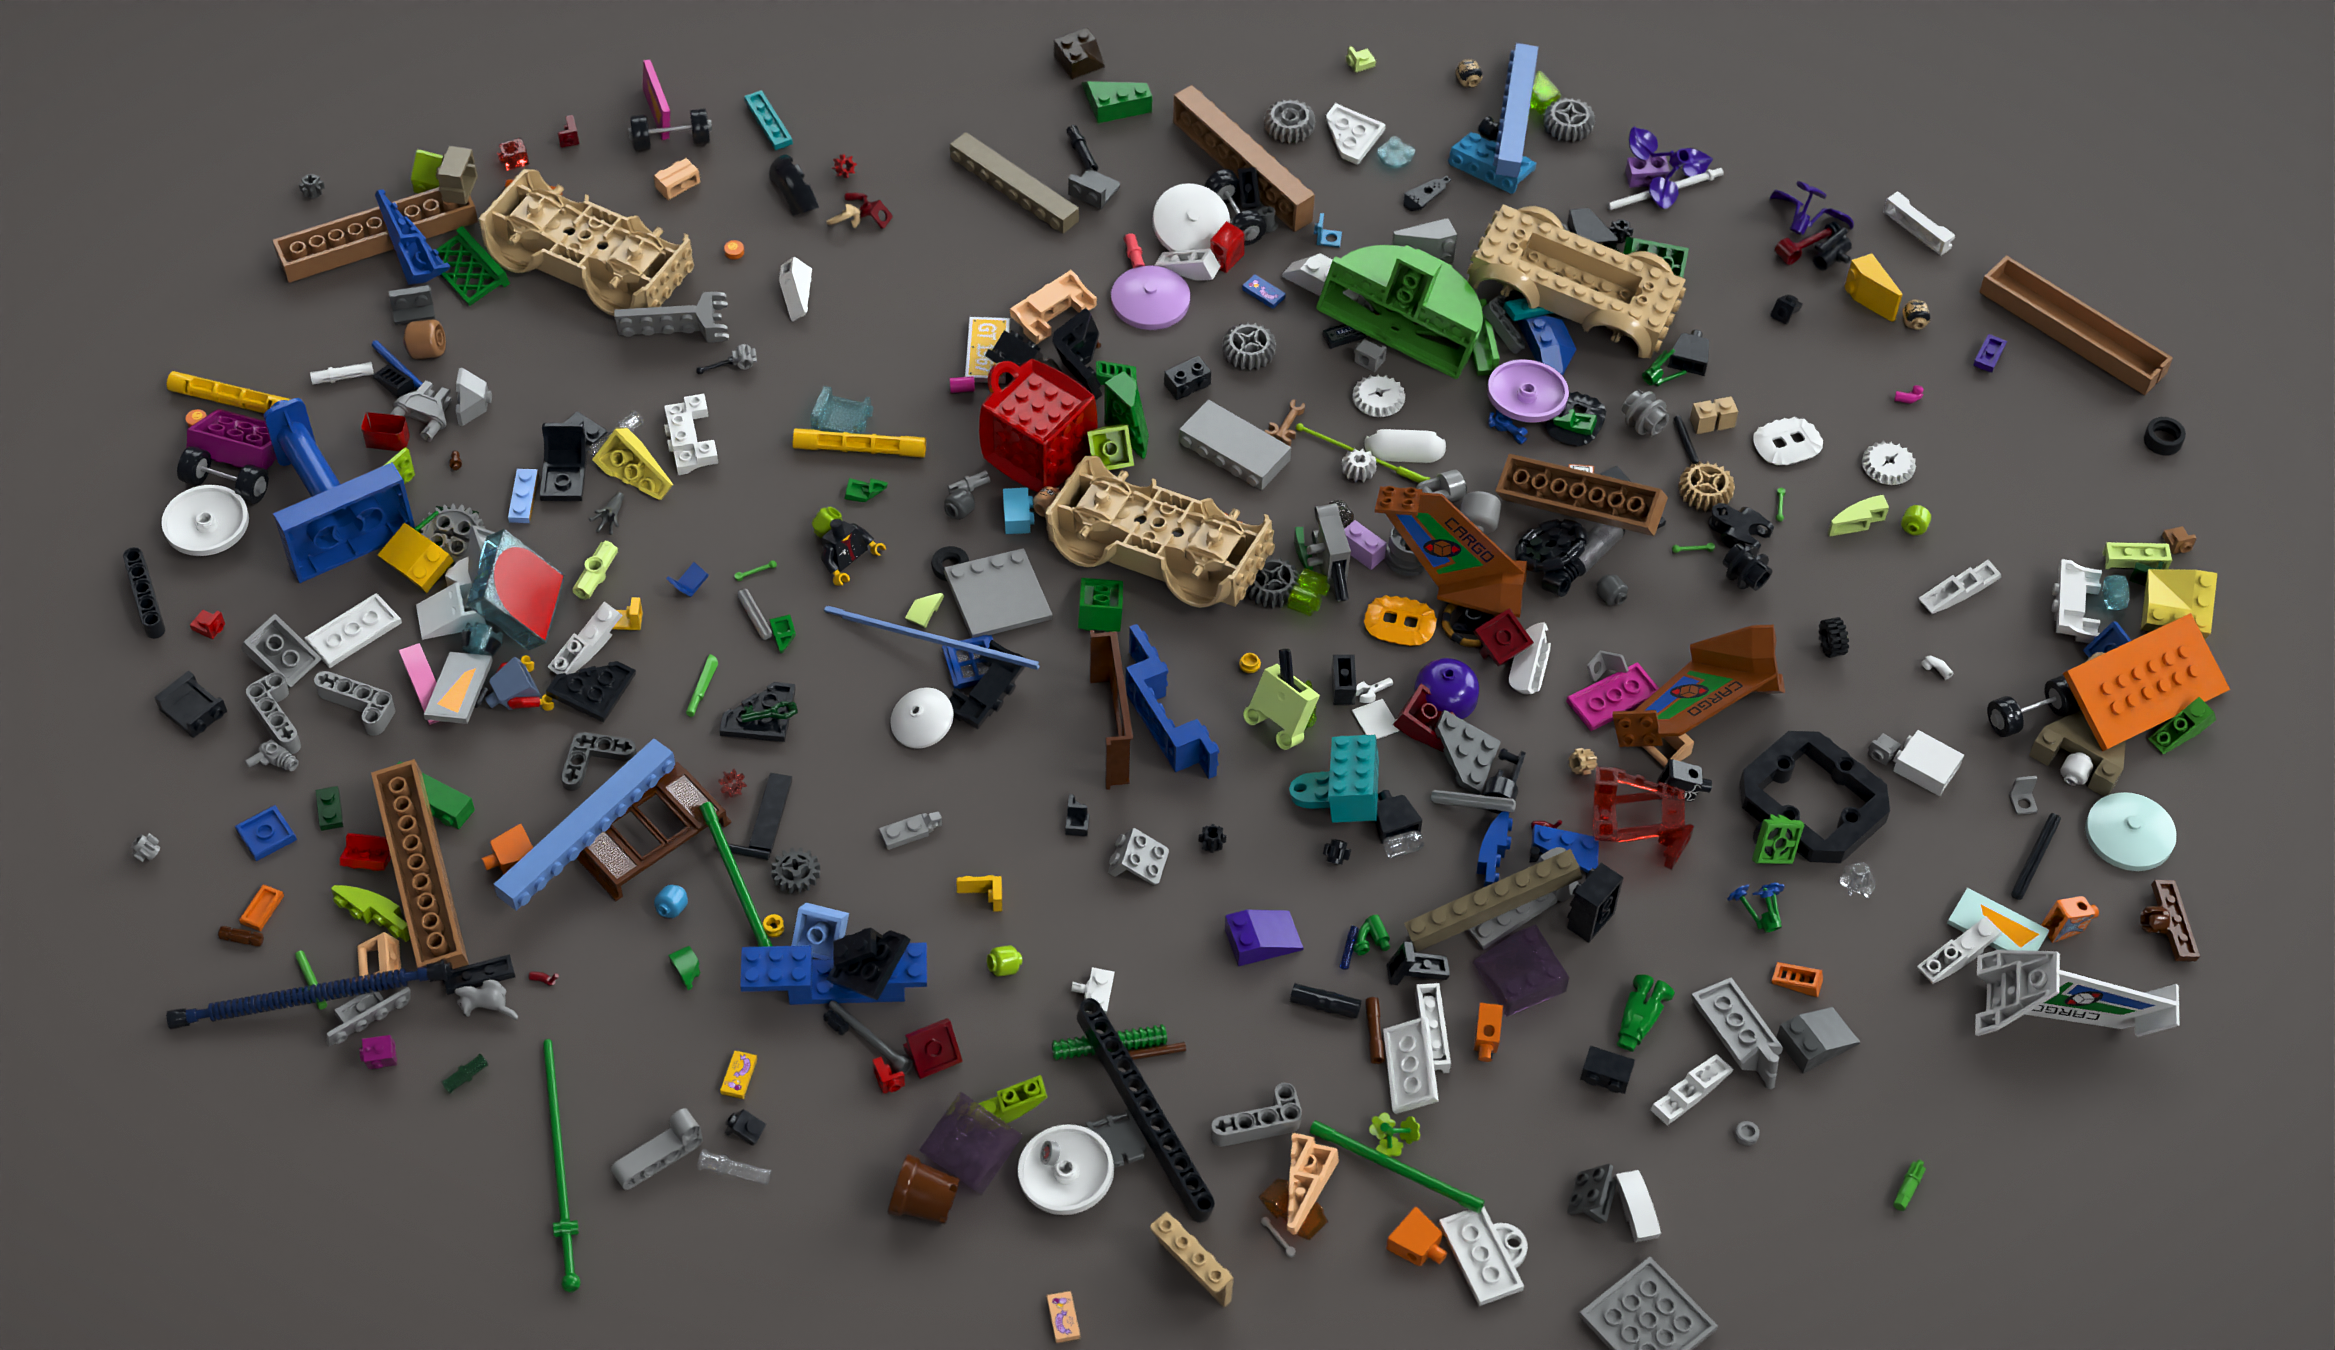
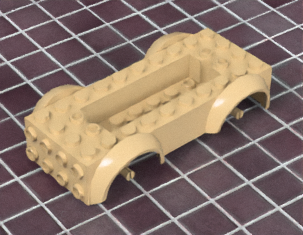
M523 169L479 218L484 246L501 267L514 273H524L538 269L586 290L589 298L600 310L613 316L615 309L661 307L662 303L671 296L673 290L682 283L684 277L694 267L691 243L687 234L684 233L681 245L667 242L659 237L663 233L661 228L656 227L651 232L638 216L624 217L591 203L587 194H585V201L583 203L574 202L561 196L560 194L564 191V188L558 184L553 190L543 180L537 170ZM569 230L574 232V234L568 235L564 231ZM602 244L607 248L600 250L597 245Z
M1503 204L1500 211H1495L1492 218L1493 223L1488 224L1485 231L1486 236L1481 237L1478 244L1479 249L1474 250L1471 257L1473 263L1470 264L1467 274L1470 275L1468 283H1470L1472 288L1477 289L1479 283L1484 280H1496L1504 285L1501 295L1505 293V297H1507L1513 289L1520 291L1527 299L1528 307L1531 309L1538 306L1582 324L1586 332L1594 326H1606L1614 332L1611 336L1612 341L1615 339V342H1619L1620 337L1623 335L1632 338L1639 348L1638 357L1651 359L1654 351L1658 353L1662 344L1660 339H1665L1669 329L1666 326H1671L1675 314L1672 313L1678 311L1682 302L1679 299L1682 300L1686 288L1683 287L1686 279L1674 275L1671 267L1663 258L1647 251H1636L1625 255L1564 229L1560 220L1545 208L1527 206L1516 210Z
M1085 456L1076 465L1071 477L1066 479L1062 490L1057 492L1053 503L1046 508L1044 516L1046 517V530L1048 531L1049 541L1054 542L1059 552L1070 562L1082 567H1096L1107 561L1166 582L1167 587L1179 600L1199 608L1213 606L1219 602L1236 607L1238 602L1244 599L1247 588L1254 583L1256 574L1259 570L1263 569L1265 560L1268 555H1272L1275 548L1272 520L1269 519L1268 515L1264 514V522L1261 525L1241 523L1236 520L1240 515L1239 510L1236 509L1235 511V508L1232 509L1228 516L1216 506L1211 498L1199 501L1156 486V479L1153 478L1151 485L1147 487L1129 484L1125 482V479L1129 476L1127 471L1121 470L1116 477L1104 466L1101 458L1098 456ZM1136 518H1139V519L1144 520V521H1146V522L1143 523V524H1140V522H1137V521L1134 522V520H1135ZM1176 531L1183 535L1180 537H1174V534H1172V532Z

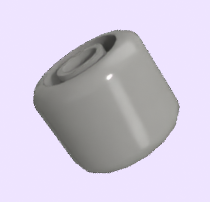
M1470 492L1463 497L1460 511L1484 534H1490L1498 527L1501 502L1495 495L1487 492Z

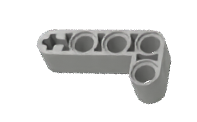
M328 671L319 672L314 678L320 698L363 712L362 721L365 731L369 735L376 736L381 734L395 714L396 710L392 695L385 690Z
M273 672L250 684L246 688V695L252 710L275 742L284 747L290 754H295L301 748L298 733L277 704L289 695V688L285 676L282 673Z
M1289 1083L1278 1084L1274 1092V1106L1221 1116L1213 1120L1211 1127L1212 1142L1217 1146H1228L1297 1131L1300 1127L1302 1113L1294 1086ZM1281 1096H1287L1289 1098L1282 1099ZM1292 1116L1295 1119H1287L1286 1117ZM1263 1121H1271L1272 1123L1265 1124ZM1246 1125V1126H1248L1249 1128L1244 1129V1128H1241L1240 1126Z
M680 1109L671 1116L669 1121L670 1129L622 1157L612 1165L611 1172L625 1190L635 1187L690 1153L702 1143L701 1127L687 1109Z

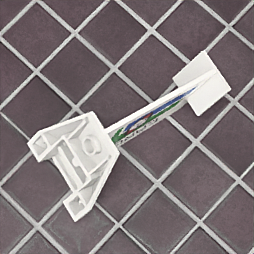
M1995 950L1977 956V976L1987 983L1986 1011L1976 1014L1975 1034L1977 1036L1998 1031L2024 1014L2118 1029L2135 1026V1035L2137 1037L2179 1026V986L2177 984L2143 993L2059 970L2060 953L2057 951Z

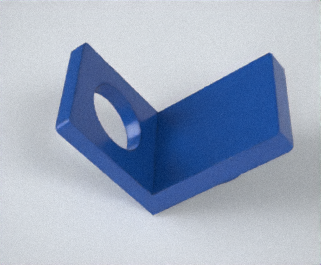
M693 562L678 581L669 576L666 579L679 591L692 597L709 574Z

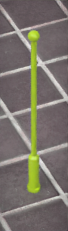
M1301 423L1296 425L1297 431H1305L1351 452L1354 449L1310 430ZM1375 458L1376 463L1395 470L1397 474L1417 483L1430 480L1429 477H1424L1401 466L1396 467Z

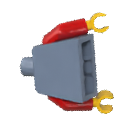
M527 655L522 656L521 661L514 657L509 662L501 663L495 675L490 678L489 682L494 692L486 696L485 700L491 708L499 703H502L509 710L534 708L540 705L546 711L554 708V702H551V697L544 694L542 699L539 698L541 694L529 673L534 670V662H530V657Z

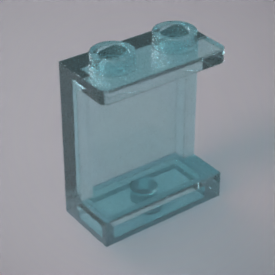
M824 386L810 415L811 428L824 432L864 433L867 418H870L873 413L870 397H866L863 403L833 396L832 387Z

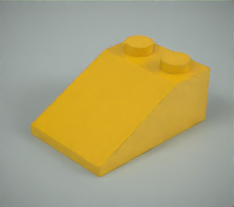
M1873 254L1853 259L1844 286L1846 292L1861 305L1891 322L1895 321L1903 295Z
M406 523L400 527L377 555L426 593L454 562L446 551Z

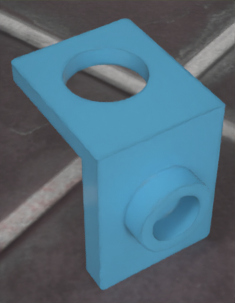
M1320 213L1319 223H1315L1314 235H1317V245L1340 248L1342 232L1323 229L1324 213ZM1333 235L1337 240L1330 242L1326 240V237Z

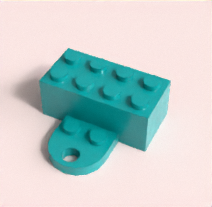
M1376 735L1332 737L1330 771L1305 773L1296 777L1289 787L1293 803L1302 808H1330L1332 823L1377 820L1379 755Z

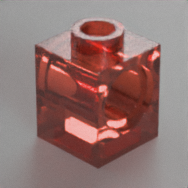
M521 138L499 144L500 152L497 153L500 164L504 163L507 171L529 165L527 150Z

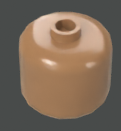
M435 319L412 321L406 326L403 342L408 354L413 359L437 358L444 354L446 336L439 321Z

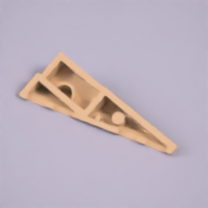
M1297 1133L1292 1134L1287 1223L1288 1231L1294 1235L1297 1234L1339 1162L1337 1148L1315 1144L1314 1137Z

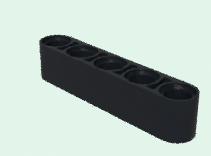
M131 547L124 552L123 559L146 635L149 638L156 639L165 633L164 622L141 549Z

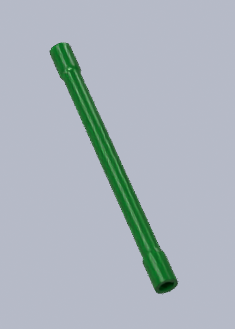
M705 802L700 805L699 809L719 850L755 935L758 947L773 946L767 937L724 836L712 802Z
M1317 1120L1311 1125V1134L1328 1142L1335 1143L1454 1200L1467 1209L1479 1214L1484 1206V1200L1468 1192L1458 1190L1347 1137Z

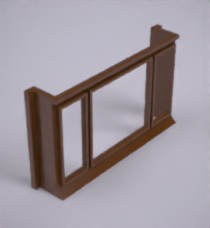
M1090 630V683L1110 682L1118 733L1117 737H1106L1105 785L1106 790H1110L1113 785L1130 784V741L1133 739L1117 631L1094 633V630ZM1118 696H1119V703H1120L1121 716H1122V725H1121L1120 712H1119V706H1118Z

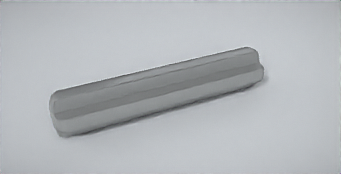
M747 589L739 590L737 593L738 598L763 640L771 638L772 631Z

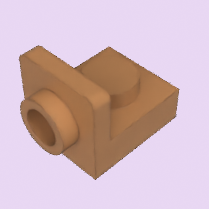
M2183 526L2164 530L2162 534L2165 542L2169 544L2172 554L2186 553L2192 550L2197 539L2195 535L2188 536Z

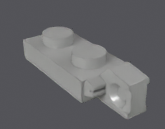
M939 811L928 815L923 813L879 828V833L887 850L929 836V833L934 831L933 828L942 826V818Z

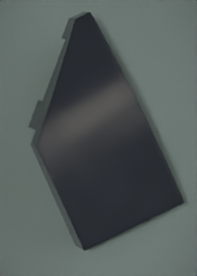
M1069 794L1065 835L1088 836V807L1077 802L1073 794Z

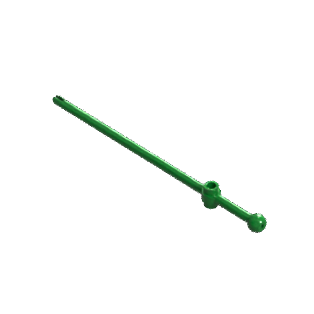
M545 1039L543 1042L560 1216V1222L553 1223L554 1237H561L565 1268V1276L561 1280L562 1288L567 1292H574L581 1284L579 1276L575 1274L571 1235H579L578 1221H570L554 1053L552 1041Z

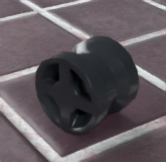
M1490 116L1485 117L1481 121L1478 131L1481 134H1486L1489 140H1494L1498 136L1499 123L1494 122V119Z

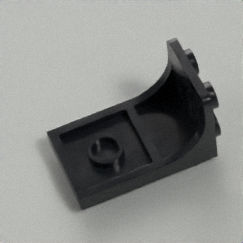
M543 423L544 463L540 501H582L588 455L584 425L581 423Z

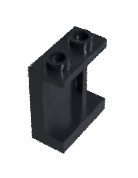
M187 671L154 697L159 710L192 738L204 732L209 725L220 719L227 712L224 700L220 697L216 699L201 687L190 671Z

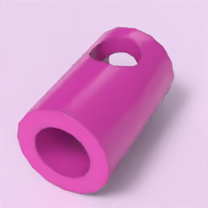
M974 376L949 378L950 393L975 391Z

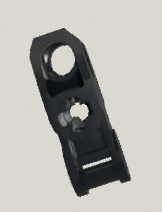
M1718 503L1713 506L1712 516H1710L1708 521L1712 530L1722 534L1721 541L1727 547L1732 548L1737 544L1747 547V544L1756 546L1758 553L1761 544L1751 535L1755 534L1763 538H1770L1774 530L1773 524L1755 510L1742 507L1737 511L1724 503ZM1759 525H1763L1767 528V530L1763 529Z

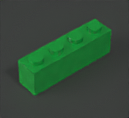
M422 773L432 817L441 820L448 827L453 826L460 829L475 811L472 798Z

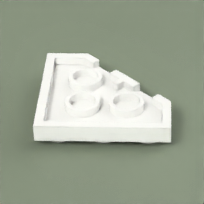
M1336 103L1326 115V122L1341 158L1357 165L1385 130V124Z

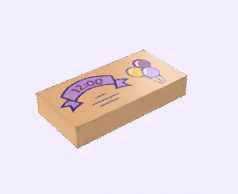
M1071 1291L1047 1295L1056 1343L1080 1339Z

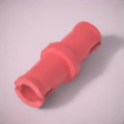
M1132 233L1125 235L1127 257L1131 260L1133 268L1145 266L1141 256L1142 249L1138 246L1136 235Z

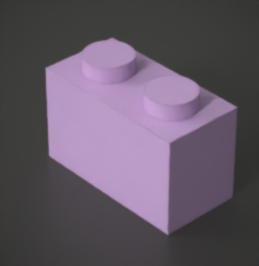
M1354 520L1344 529L1351 550V556L1367 568L1372 570L1385 558L1387 543L1359 522Z

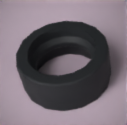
M2170 417L2154 418L2147 426L2144 442L2156 454H2175L2181 449L2185 440V428L2180 422ZM2153 432H2169L2176 440L2172 442L2163 441L2156 437Z

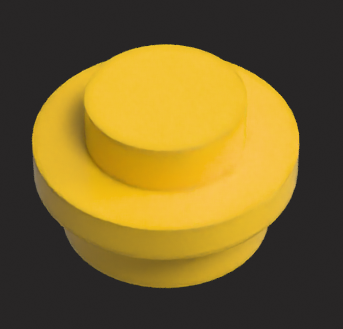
M1246 653L1241 657L1239 666L1246 673H1255L1260 669L1261 661L1256 654Z

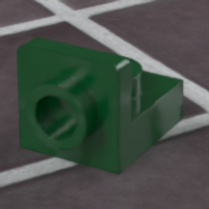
M2159 561L2156 569H2162L2164 562ZM2136 562L2129 581L2146 586L2147 570L2155 568Z

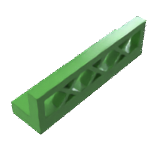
M1486 299L1479 300L1481 308H1483L1487 304ZM1484 314L1482 327L1472 350L1477 376L1491 375L1499 366L1500 359L1492 325Z

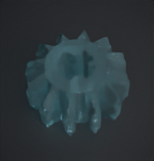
M2120 575L2105 577L2102 584V598L2107 610L2127 608L2130 587H2128L2126 577Z

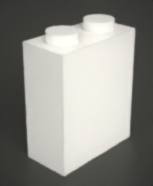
M1917 730L1913 737L1909 735L1903 746L1905 749L1903 751L1899 750L1895 755L1893 761L1896 764L1893 771L1940 796L1960 768L1964 754Z

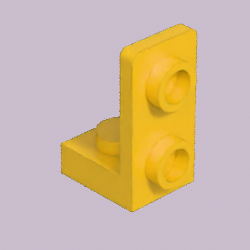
M632 597L631 605L627 606L626 610H616L623 616L612 629L641 630L643 616L641 599Z
M964 876L956 878L957 893L988 892V902L993 903V911H1002L1001 876Z

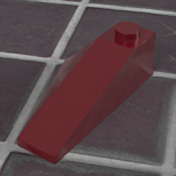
M1420 684L1401 709L1392 725L1409 737L1444 752L1443 749L1445 747L1441 738H1438L1434 731L1443 711H1437L1433 704L1427 703L1426 694L1431 695L1430 690L1423 684Z

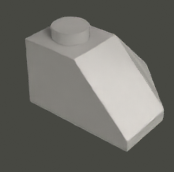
M459 368L456 381V392H458L456 415L459 426H464L487 411L488 403L492 401V392L488 391L487 382L464 368Z

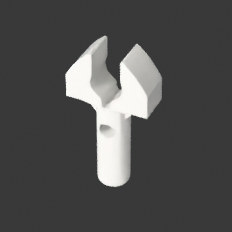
M1387 678L1373 685H1367L1363 681L1357 685L1356 696L1366 693L1360 696V702H1374L1375 693L1392 686L1393 680Z

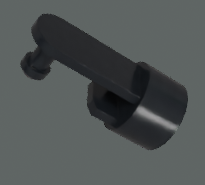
M1505 748L1501 749L1498 755L1499 759L1514 764L1509 779L1502 777L1504 771L1499 769L1494 777L1487 780L1482 795L1516 800L1518 794L1516 781L1526 752L1521 751L1517 756L1508 752ZM1488 809L1489 811L1497 814H1500L1502 812L1499 810Z

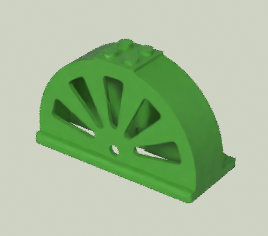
M1395 245L1368 246L1354 250L1341 259L1335 256L1316 306L1318 311L1454 379L1459 378L1466 366L1483 321L1480 301L1467 280L1452 268V265L1408 245L1405 247ZM1350 289L1362 295L1380 315L1374 314L1343 294V292ZM1392 326H1395V327H1397L1399 330H1398V331H1395V330H1393L1391 327H1392ZM1416 333L1446 337L1458 343L1459 349L1450 348L1418 336Z

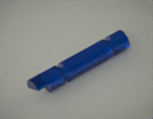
M1351 926L1348 932L1340 963V968L1343 970L1349 969L1353 946L1355 945L1358 927Z

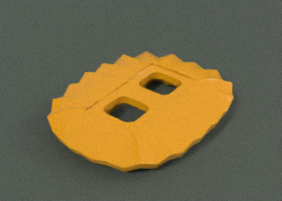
M1387 595L1375 598L1368 605L1364 619L1365 627L1371 636L1382 641L1406 646H1420L1428 642L1434 634L1437 622L1434 610L1429 608L1426 603L1410 600L1407 597H1390ZM1385 613L1397 615L1396 622H1385L1383 620ZM1405 618L1417 619V626H1405Z

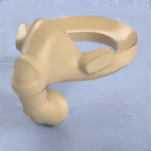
M846 204V210H843L841 214L826 222L828 225H833L853 216L854 220H851V223L856 228L860 222V211L858 208Z

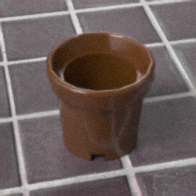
M907 1154L891 1196L888 1214L896 1216L906 1214L946 1224L947 1215L951 1211L960 1179L920 1163L919 1158Z

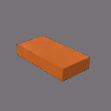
M263 884L239 919L240 923L261 932L283 899V892Z

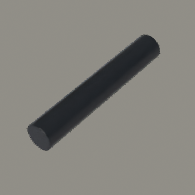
M728 844L733 854L765 860L770 858V851Z

